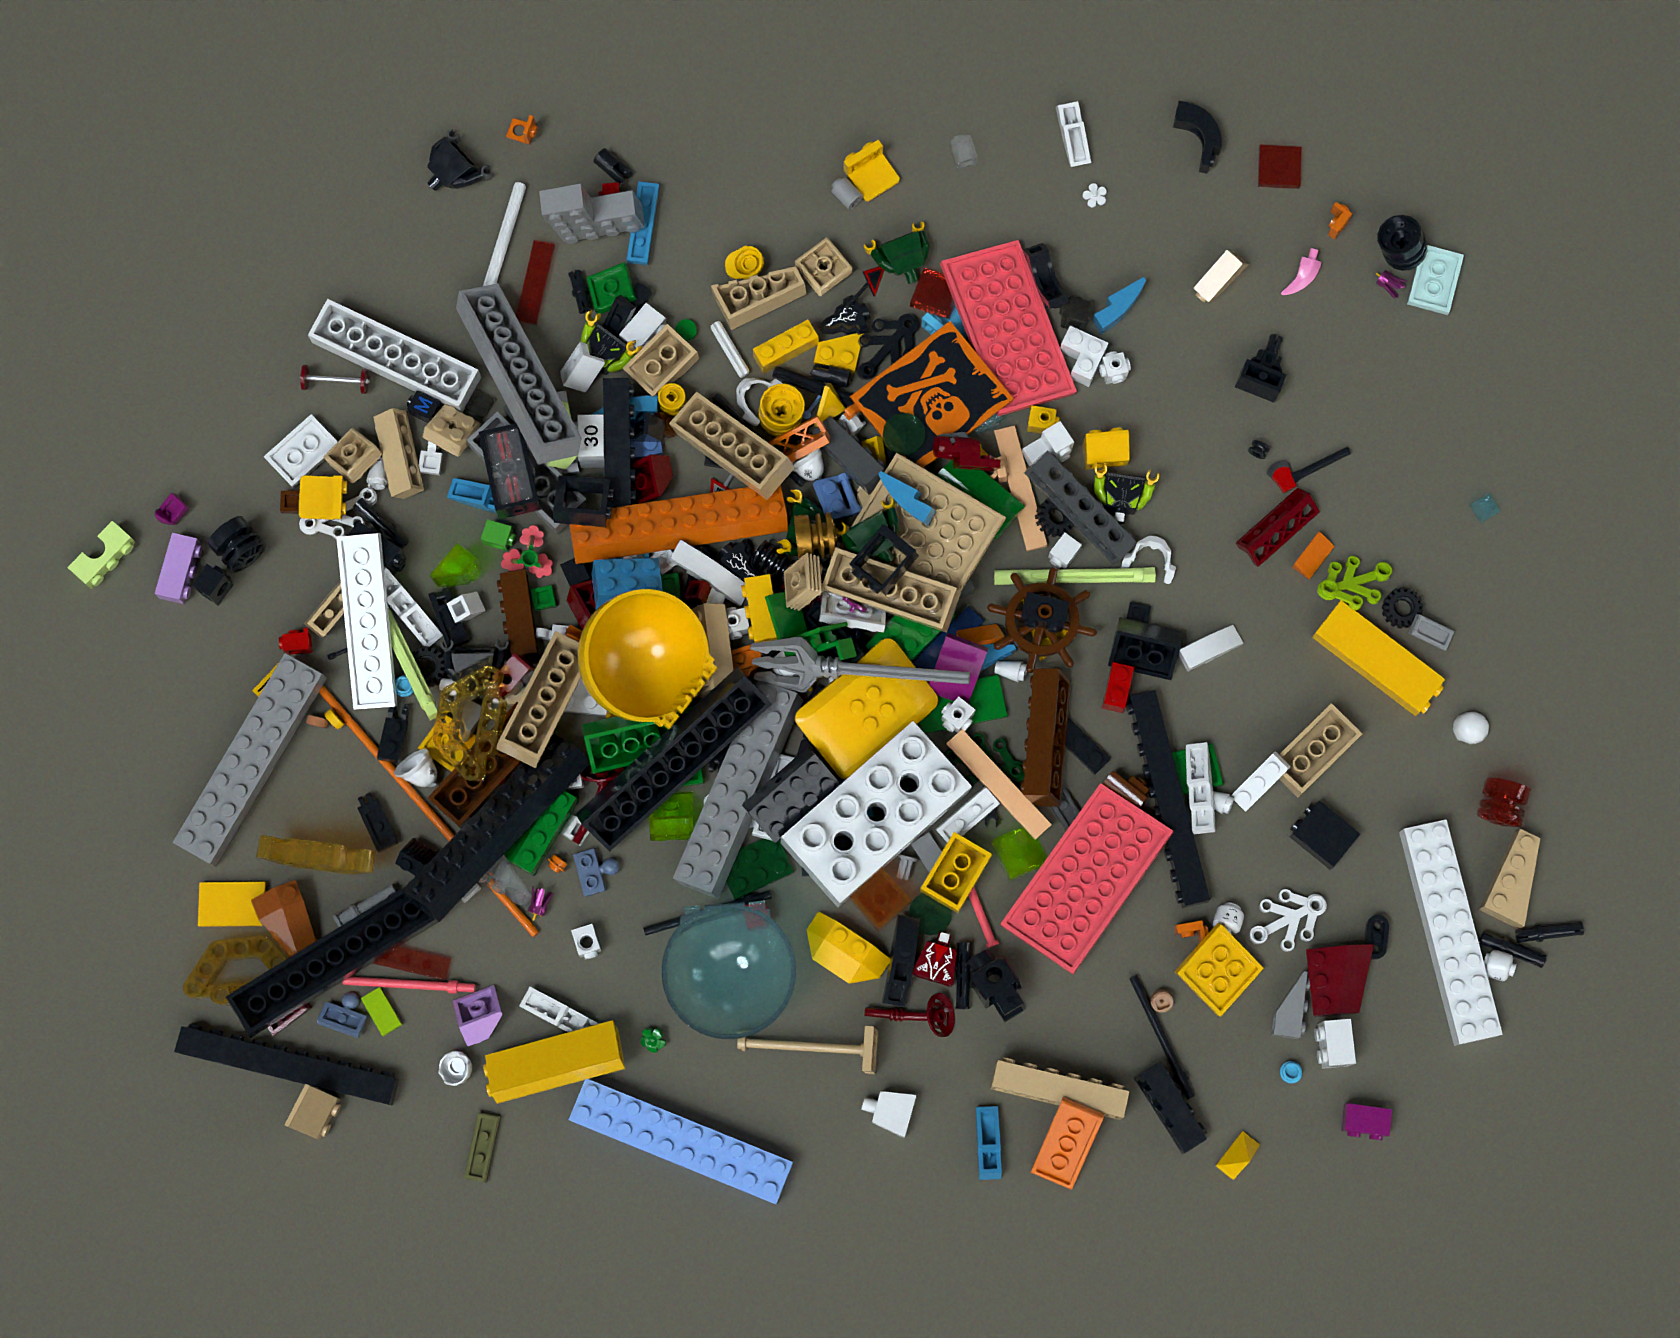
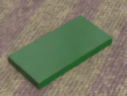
M998 675L977 679L968 703L975 709V714L971 718L973 721L971 725L1007 718ZM937 695V706L920 721L921 730L924 734L947 730L942 725L944 722L941 719L944 714L941 711L949 702L953 704L954 701Z

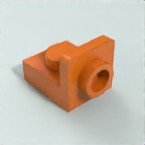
M1337 202L1333 204L1330 211L1335 217L1329 224L1331 229L1328 233L1334 240L1348 224L1353 214L1347 206Z
M1203 921L1174 926L1175 935H1181L1182 938L1195 936L1194 932H1197L1199 943L1208 934L1207 925H1203Z

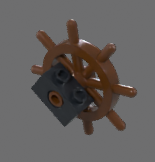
M1055 567L1050 568L1046 583H1035L1025 586L1017 573H1012L1010 578L1018 592L1012 597L1008 607L993 603L987 606L988 611L1005 615V627L1008 635L995 642L994 648L1000 650L1013 642L1021 651L1029 654L1026 666L1028 673H1033L1037 657L1052 656L1057 653L1064 664L1071 668L1074 662L1066 648L1073 641L1076 633L1091 637L1097 634L1096 629L1079 625V612L1076 605L1089 598L1090 592L1084 590L1071 597L1065 590L1055 585L1058 570ZM1024 600L1022 611L1017 610L1018 605ZM1067 612H1068V614H1069V620H1070V622H1066V621H1065V620H1066V616H1067ZM1014 618L1020 619L1024 626L1017 629ZM1035 629L1032 643L1022 637ZM1067 630L1066 635L1060 640L1056 633ZM1043 632L1051 641V645L1040 646Z

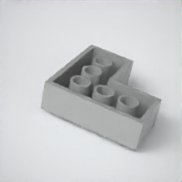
M581 183L539 191L542 216L564 243L573 244L581 239L595 240L598 236L603 235L616 236L620 232L625 231L634 233L639 231V229L645 228L642 203L633 190L593 198L590 197Z

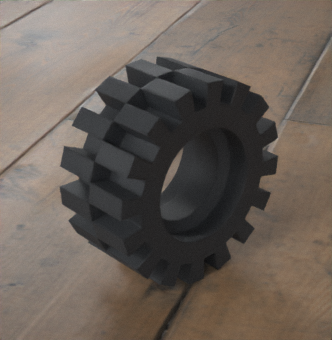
M1048 498L1036 510L1035 519H1038L1036 524L1037 526L1041 525L1039 529L1041 532L1046 531L1045 535L1049 536L1052 534V537L1057 535L1060 537L1073 528L1074 524L1063 513L1062 523H1053L1049 518V512L1052 509H1059Z
M1404 587L1398 590L1394 589L1383 601L1382 615L1386 616L1385 621L1387 623L1391 622L1392 627L1396 625L1399 629L1402 627L1408 628L1412 625L1416 614L1421 615L1423 612V603L1420 602L1422 600L1421 597H1417V592H1411L1410 588L1404 590ZM1403 600L1410 605V613L1408 615L1401 616L1396 613L1394 606L1397 601Z
M425 646L424 649L421 647L417 648L418 651H413L412 655L418 667L426 659H430L435 663L433 673L429 675L422 674L429 688L433 687L434 684L439 685V681L445 678L444 675L446 674L444 672L442 653L433 647L432 649L429 648V646Z

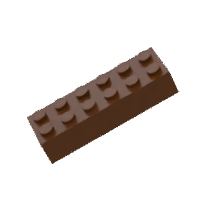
M1059 668L1034 669L1033 676L1030 677L1032 695L1028 699L1030 717L1026 721L1028 738L1025 739L1024 746L1027 754L1026 759L1023 761L1025 778L1021 782V792L1034 806L1061 807L1071 681Z
M518 702L508 710L428 797V800L460 829L507 782L515 771L524 764V762L496 749L498 741Z

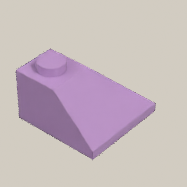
M492 985L453 1000L459 1029L467 1046L489 1039L502 1016L495 986Z

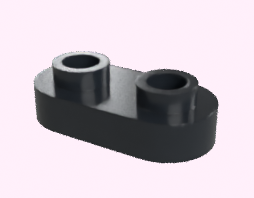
M1381 915L1372 916L1366 922L1364 945H1376L1378 947L1376 953L1372 952L1371 959L1373 960L1380 959L1387 951L1389 923ZM1374 923L1380 925L1379 931L1374 930Z

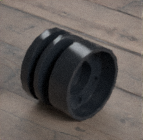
M1397 215L1387 219L1380 226L1377 233V242L1389 266L1396 270L1404 271L1411 270L1421 264L1428 250L1427 242L1417 220L1411 216Z
M242 516L234 517L222 524L210 536L207 543L217 556H222L221 561L224 565H227L231 573H237L250 566L266 549L264 541L259 539L260 537L257 533H251L252 527Z

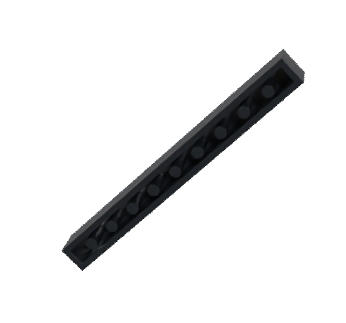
M1152 690L1130 695L1128 702H1126V709L1128 715L1133 717L1134 723H1131L1133 735H1137L1139 740L1137 751L1139 757L1143 756L1145 763L1142 765L1144 777L1149 779L1150 785L1147 786L1149 797L1154 798L1155 819H1159L1162 824L1173 830V834L1166 843L1164 855L1166 861L1171 863L1172 870H1169L1172 883L1176 882L1178 890L1175 891L1176 901L1182 905V909L1208 903L1210 896L1156 691Z
M189 1024L188 1027L181 1026L174 1050L175 1053L393 1105L399 1079L394 1078V1073L381 1071V1074L372 1073L373 1068L360 1065L359 1069L351 1068L352 1063L341 1060L338 1061V1064L329 1062V1057L317 1055L316 1059L308 1057V1052L296 1050L294 1054L286 1052L287 1047L274 1044V1048L265 1047L266 1042L253 1039V1042L249 1043L244 1041L245 1037L232 1034L231 1038L224 1037L222 1031L210 1029L208 1033L201 1031L202 1027Z

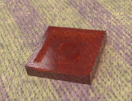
M1260 145L1258 187L1299 189L1301 186V147Z
M924 268L910 301V307L950 319L955 303L944 274Z

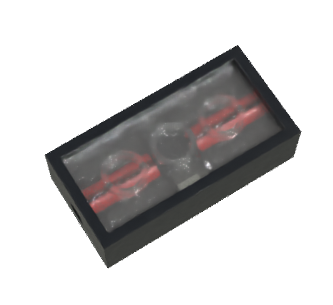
M517 423L478 432L498 518L503 519L541 510L527 444Z

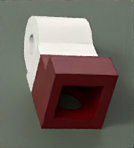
M690 580L684 598L699 606L703 603L723 604L725 595L715 591L705 580ZM694 588L698 589L696 595H692Z

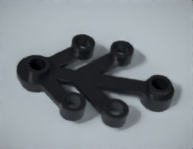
M904 314L899 317L898 321H884L882 319L873 321L872 329L875 332H881L884 329H897L892 336L870 337L868 334H863L859 337L858 344L863 348L869 345H883L869 362L862 363L858 367L857 374L860 379H871L875 374V367L889 351L891 365L899 360L898 341L903 335L905 343L903 356L907 350L911 351L913 349L912 334L918 327V322L913 315ZM905 321H909L911 323L910 328L905 327ZM876 322H880L882 324L881 329H877L875 327ZM863 337L868 339V344L862 343ZM864 367L870 369V374L864 373Z

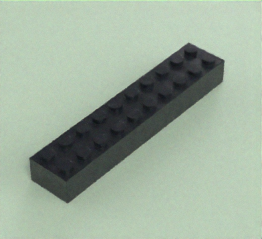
M737 667L576 813L580 823L610 852L772 705L771 702L746 674Z
M553 734L536 768L524 763L517 769L507 782L485 802L483 807L469 819L460 831L439 850L437 855L402 890L413 905L440 922L590 764L580 749Z
M402 888L227 995L226 999L249 1037L252 1038L435 925L438 921L416 908L402 892L404 889Z

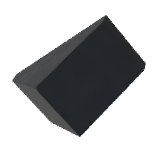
M645 413L636 420L635 439L633 441L663 442L666 421L650 413Z

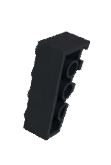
M1161 1061L1134 1078L1182 1154L1207 1140L1205 1136L1207 1131L1201 1122L1197 1123L1195 1120L1193 1109L1188 1103H1185L1181 1090L1173 1083L1170 1073Z

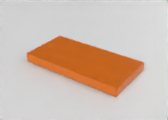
M1063 1097L1030 1173L1072 1190L1105 1114Z

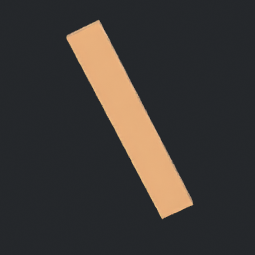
M1015 425L994 430L999 454L1003 458L1010 493L1025 505V508L1017 516L1026 552L1047 547L1044 531L1041 532L1039 530L1041 525L1037 526L1036 524L1038 519H1035L1037 505L1030 480L1024 474L1027 469Z
M963 729L946 743L954 754L1035 840L1052 825Z

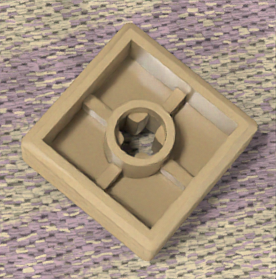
M827 237L795 260L797 270L819 296L825 294L852 273V266ZM820 265H827V269H820Z
M444 404L424 427L422 437L459 457L468 446L466 440L480 428L481 423L474 420L471 416L456 410L454 407Z
M351 428L323 458L351 483H355L371 465L377 462L382 452L356 429Z
M807 552L784 571L787 608L790 607L799 611L823 593L824 584L821 583L823 567L820 564L819 556H812V554L809 555Z

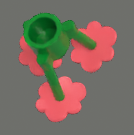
M536 525L524 528L520 542L527 545L528 549L524 550L521 555H519L517 549H511L509 553L505 552L503 554L504 559L501 561V567L508 569V572L523 570L525 565L538 578H542L543 575L550 576L553 561L548 559L546 554L541 553L537 555L533 550L534 546L540 547L543 545V531H539Z

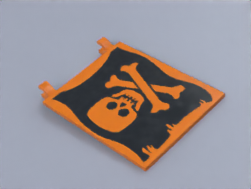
M949 321L851 395L850 398L854 404L847 407L843 414L850 420L861 411L895 454L902 455L924 469L938 458L934 457L933 441L935 437L940 434L965 432L968 435L1012 402L1014 398L952 322Z

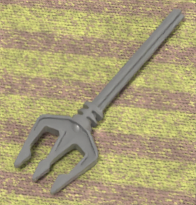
M801 637L752 643L750 647L751 650L768 654L771 650L794 652L796 656L754 658L752 664L767 669L777 668L792 672L800 677L776 676L773 672L767 671L755 673L754 679L802 693L811 687L817 677L821 678L824 676L829 678L831 676L833 679H838L842 674L969 684L970 672L844 663L839 657L833 659L831 656L825 658L818 655L811 645Z

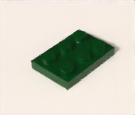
M763 838L739 850L726 882L734 900L744 897V895L755 892L793 874L794 870L780 840L775 843L772 840Z

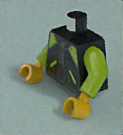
M593 310L588 311L585 315L587 322L581 334V342L588 345L590 355L604 359L605 364L600 370L604 375H607L609 372L614 373L623 370V367L635 356L634 353H638L642 347L637 346L634 350L633 345L636 340L625 344L600 324L595 325L594 323L600 320L601 315L598 313L595 319L591 317Z
M1096 462L1093 466L1097 474L1094 479V492L1098 500L1104 505V509L1114 512L1113 516L1118 520L1119 524H1125L1126 514L1134 515L1136 510H1141L1151 499L1155 488L1154 483L1158 481L1160 473L1158 471L1156 478L1149 476L1151 469L1148 470L1146 478L1107 472L1105 462L1104 468L1097 470Z

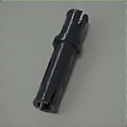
M360 498L354 504L353 508L382 534V537L401 548V550L406 547L409 541L396 531V527L393 524L390 525L363 498Z
M1581 921L1550 926L1535 925L1533 928L1516 929L1515 933L1518 935H1515L1517 943L1535 940L1543 942L1544 939L1582 936L1584 931L1580 929H1584Z
M1483 931L1479 940L1481 945L1511 954L1517 959L1540 968L1545 964L1546 954L1513 943L1507 937L1503 936L1501 938Z
M957 942L955 1009L968 1010L970 1009V967L967 962L971 958V943Z

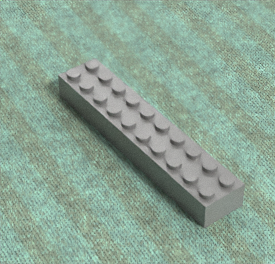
M499 284L459 291L456 310L537 463L542 464L577 456L582 438Z
M284 653L175 837L174 844L207 863L217 866L327 678L322 673Z
M759 680L756 686L765 694L772 705L732 740L673 876V879L680 885L717 899L720 897L753 819L743 808L742 804L770 780L794 724L795 714L803 702L798 693Z

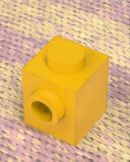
M1031 405L1027 432L1042 434L1044 430L1058 423L1060 417L1056 416L1057 409Z

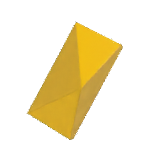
M828 382L824 387L817 412L822 422L830 416L834 418L846 409L833 385Z
M1242 1131L1215 1166L1234 1180L1251 1161L1260 1144Z

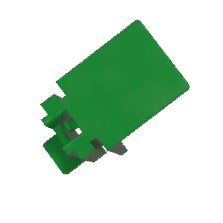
M785 592L765 596L777 640L801 637L811 645L817 654L837 648L840 660L857 656L852 638L837 640L836 635L832 634V631L848 626L847 622L808 631L802 610L798 611L797 609L794 610V608L786 607ZM784 651L786 657L796 656L794 652Z

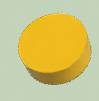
M330 708L325 713L326 719L337 730L345 725L333 709Z

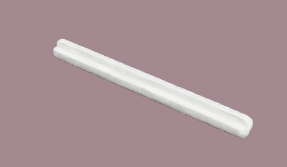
M515 182L483 286L497 283L526 186L523 183Z

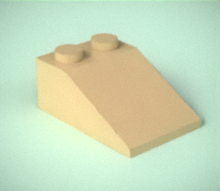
M666 324L623 367V370L646 392L655 397L661 387L673 383L685 374L699 360V355L688 342Z
M305 1084L285 1126L320 1140L322 1136L325 1137L331 1127L329 1122L332 1116L336 1117L341 1108L339 1104L341 1099L317 1087Z

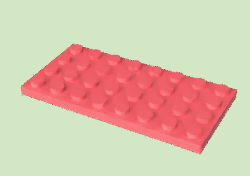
M1019 240L941 261V269L971 347L1014 398L1012 402L996 413L998 417L1030 408L1031 405L1037 406L1076 394L1077 390Z
M1100 783L1000 924L1001 927L1074 975L1173 834V830Z

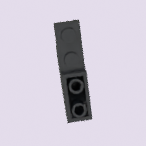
M899 914L897 916L882 1003L905 1007L916 955L919 918Z

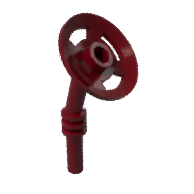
M590 765L580 773V776L583 780L595 782L599 785L596 792L597 795L624 768L612 769V771L617 772L615 774L609 772V770L593 774ZM582 824L572 839L578 845L587 832V829Z
M936 993L930 997L927 1004V1012H906L903 1009L899 1011L898 1008L886 1010L865 1007L864 1016L887 1018L890 1021L894 1019L895 1022L898 1020L899 1022L903 1020L928 1021L932 1032L941 1038L949 1036L955 1024V1013L952 1003L943 993ZM935 999L940 1000L943 1003V1005L938 1002H935ZM945 1012L947 1013V1024H946V1026L943 1024L944 1021H945V1019H946V1014H945Z

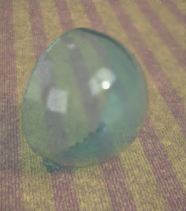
M765 901L749 902V906H745V902L704 905L703 910H701L700 906L684 907L685 916H680L681 924L668 941L662 960L663 988L674 1012L692 1029L706 1036L719 1039L748 1037L770 1026L779 1018L791 1000L796 984L797 965L792 945L782 928L771 918L770 909H766Z

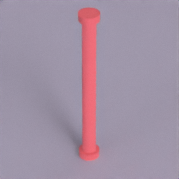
M973 887L969 898L988 943L986 947L989 949L999 945V941L995 940L975 887Z

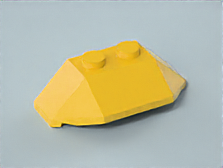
M819 911L806 929L812 960L848 984L879 979L890 963V958L874 945Z

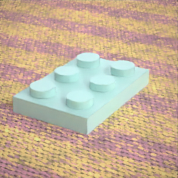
M1427 245L1428 252L1426 257L1416 267L1407 304L1448 315L1464 255Z

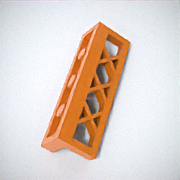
M816 415L770 440L768 443L772 446L775 444L784 446L783 454L793 463L830 443L831 436L819 416ZM815 422L821 430L816 435L806 433L808 426ZM793 434L803 436L801 443L798 445L788 443L789 437Z

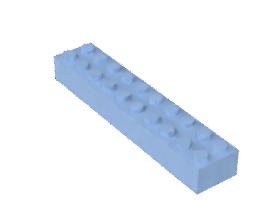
M589 1079L584 1081L569 1117L571 1122L777 1205L793 1165L792 1161Z

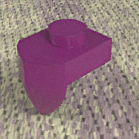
M171 493L160 508L155 510L154 514L159 522L167 525H176L189 509V506L177 494Z

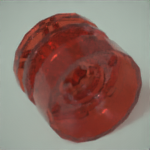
M1486 778L1482 793L1490 799L1480 800L1479 805L1483 808L1477 810V816L1495 825L1521 827L1523 819L1520 817L1525 816V811L1517 807V805L1528 804L1531 789L1506 779Z

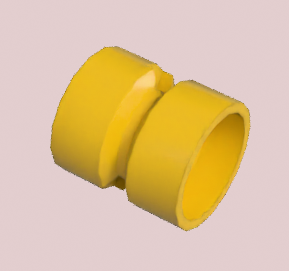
M675 383L664 385L658 392L659 406L663 413L676 416L687 403L683 388Z

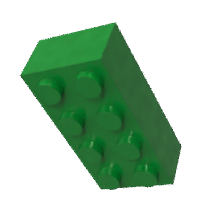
M953 614L950 624L955 620V614ZM895 615L885 625L884 633L878 632L864 648L867 653L881 640L892 639L898 644L909 660L913 662L943 631Z
M617 716L581 724L592 773L629 766L660 738L668 728L664 725L659 727L654 722H636Z

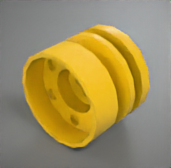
M788 384L770 386L763 393L760 400L758 419L760 420L761 427L768 434L778 437L800 425L804 414L802 394L795 387ZM781 411L784 412V414H781L780 416L777 415V413H781Z

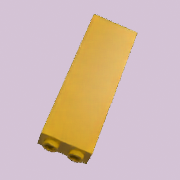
M1342 600L1312 636L1314 640L1414 716H1417L1420 712L1424 714L1431 705L1429 702L1433 695L1437 697L1444 689L1441 684L1445 679L1358 612L1351 609Z
M613 1020L485 1055L486 1064L483 1065L485 1076L489 1080V1083L486 1084L488 1096H492L497 1104L625 1069L619 1030Z

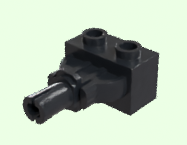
M1276 334L1270 335L1262 358L1263 350L1259 349L1255 357L1245 361L1235 388L1273 403L1278 397L1287 375L1282 373L1280 366L1282 358L1280 356L1275 363L1278 350L1283 341V338L1278 336L1274 344Z

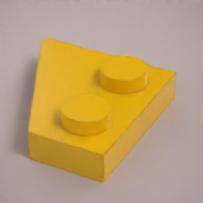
M855 333L818 342L814 365L819 363L851 369V373H855L861 349L858 339L861 335Z

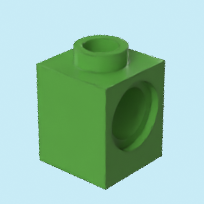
M487 519L481 541L483 545L508 551L509 546L514 544L516 534H514L512 526Z

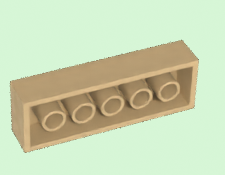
M698 392L690 398L669 423L678 436L766 500L770 498L795 468L786 455Z
M835 548L823 581L824 591L947 633L961 594L958 588L906 571L886 596L881 592L876 594L868 587V581L864 578L860 581L851 573L853 569L849 563L857 554ZM868 559L861 567L882 585L896 569V567L872 559Z
M557 631L554 632L498 741L497 750L536 768L581 679L578 666L579 642Z
M1004 1057L1001 1061L998 1060L995 1063L990 1085L991 1090L1058 1106L1062 1098L1065 1097L1105 1114V1117L1117 1120L1124 1118L1129 1091L1124 1090L1125 1086L1113 1083L1112 1085L1105 1086L1102 1085L1103 1081L1093 1078L1084 1081L1080 1080V1075L1072 1073L1063 1076L1059 1075V1070L1046 1068L1044 1071L1037 1070V1065L1024 1063L1023 1066L1016 1065V1060Z

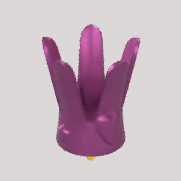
M1387 270L1381 275L1376 273L1379 276L1376 284L1383 287L1394 299L1395 297L1398 298L1397 292L1392 287L1395 289L1405 288L1406 285L1401 281L1407 282V280L1393 276Z
M532 886L531 904L528 912L534 914V921L536 915L544 917L547 905L554 893H547L543 900L544 890L536 888L534 893V887Z

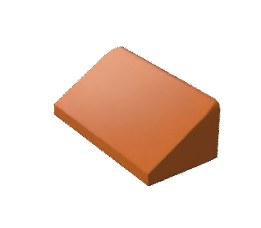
M1318 532L1292 568L1310 580L1335 546L1321 532Z
M997 624L962 629L956 632L958 637L979 645L992 644L1005 637Z

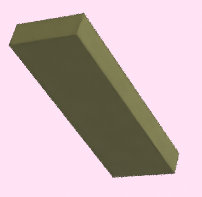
M478 1112L464 1179L483 1183L487 1182L500 1116Z

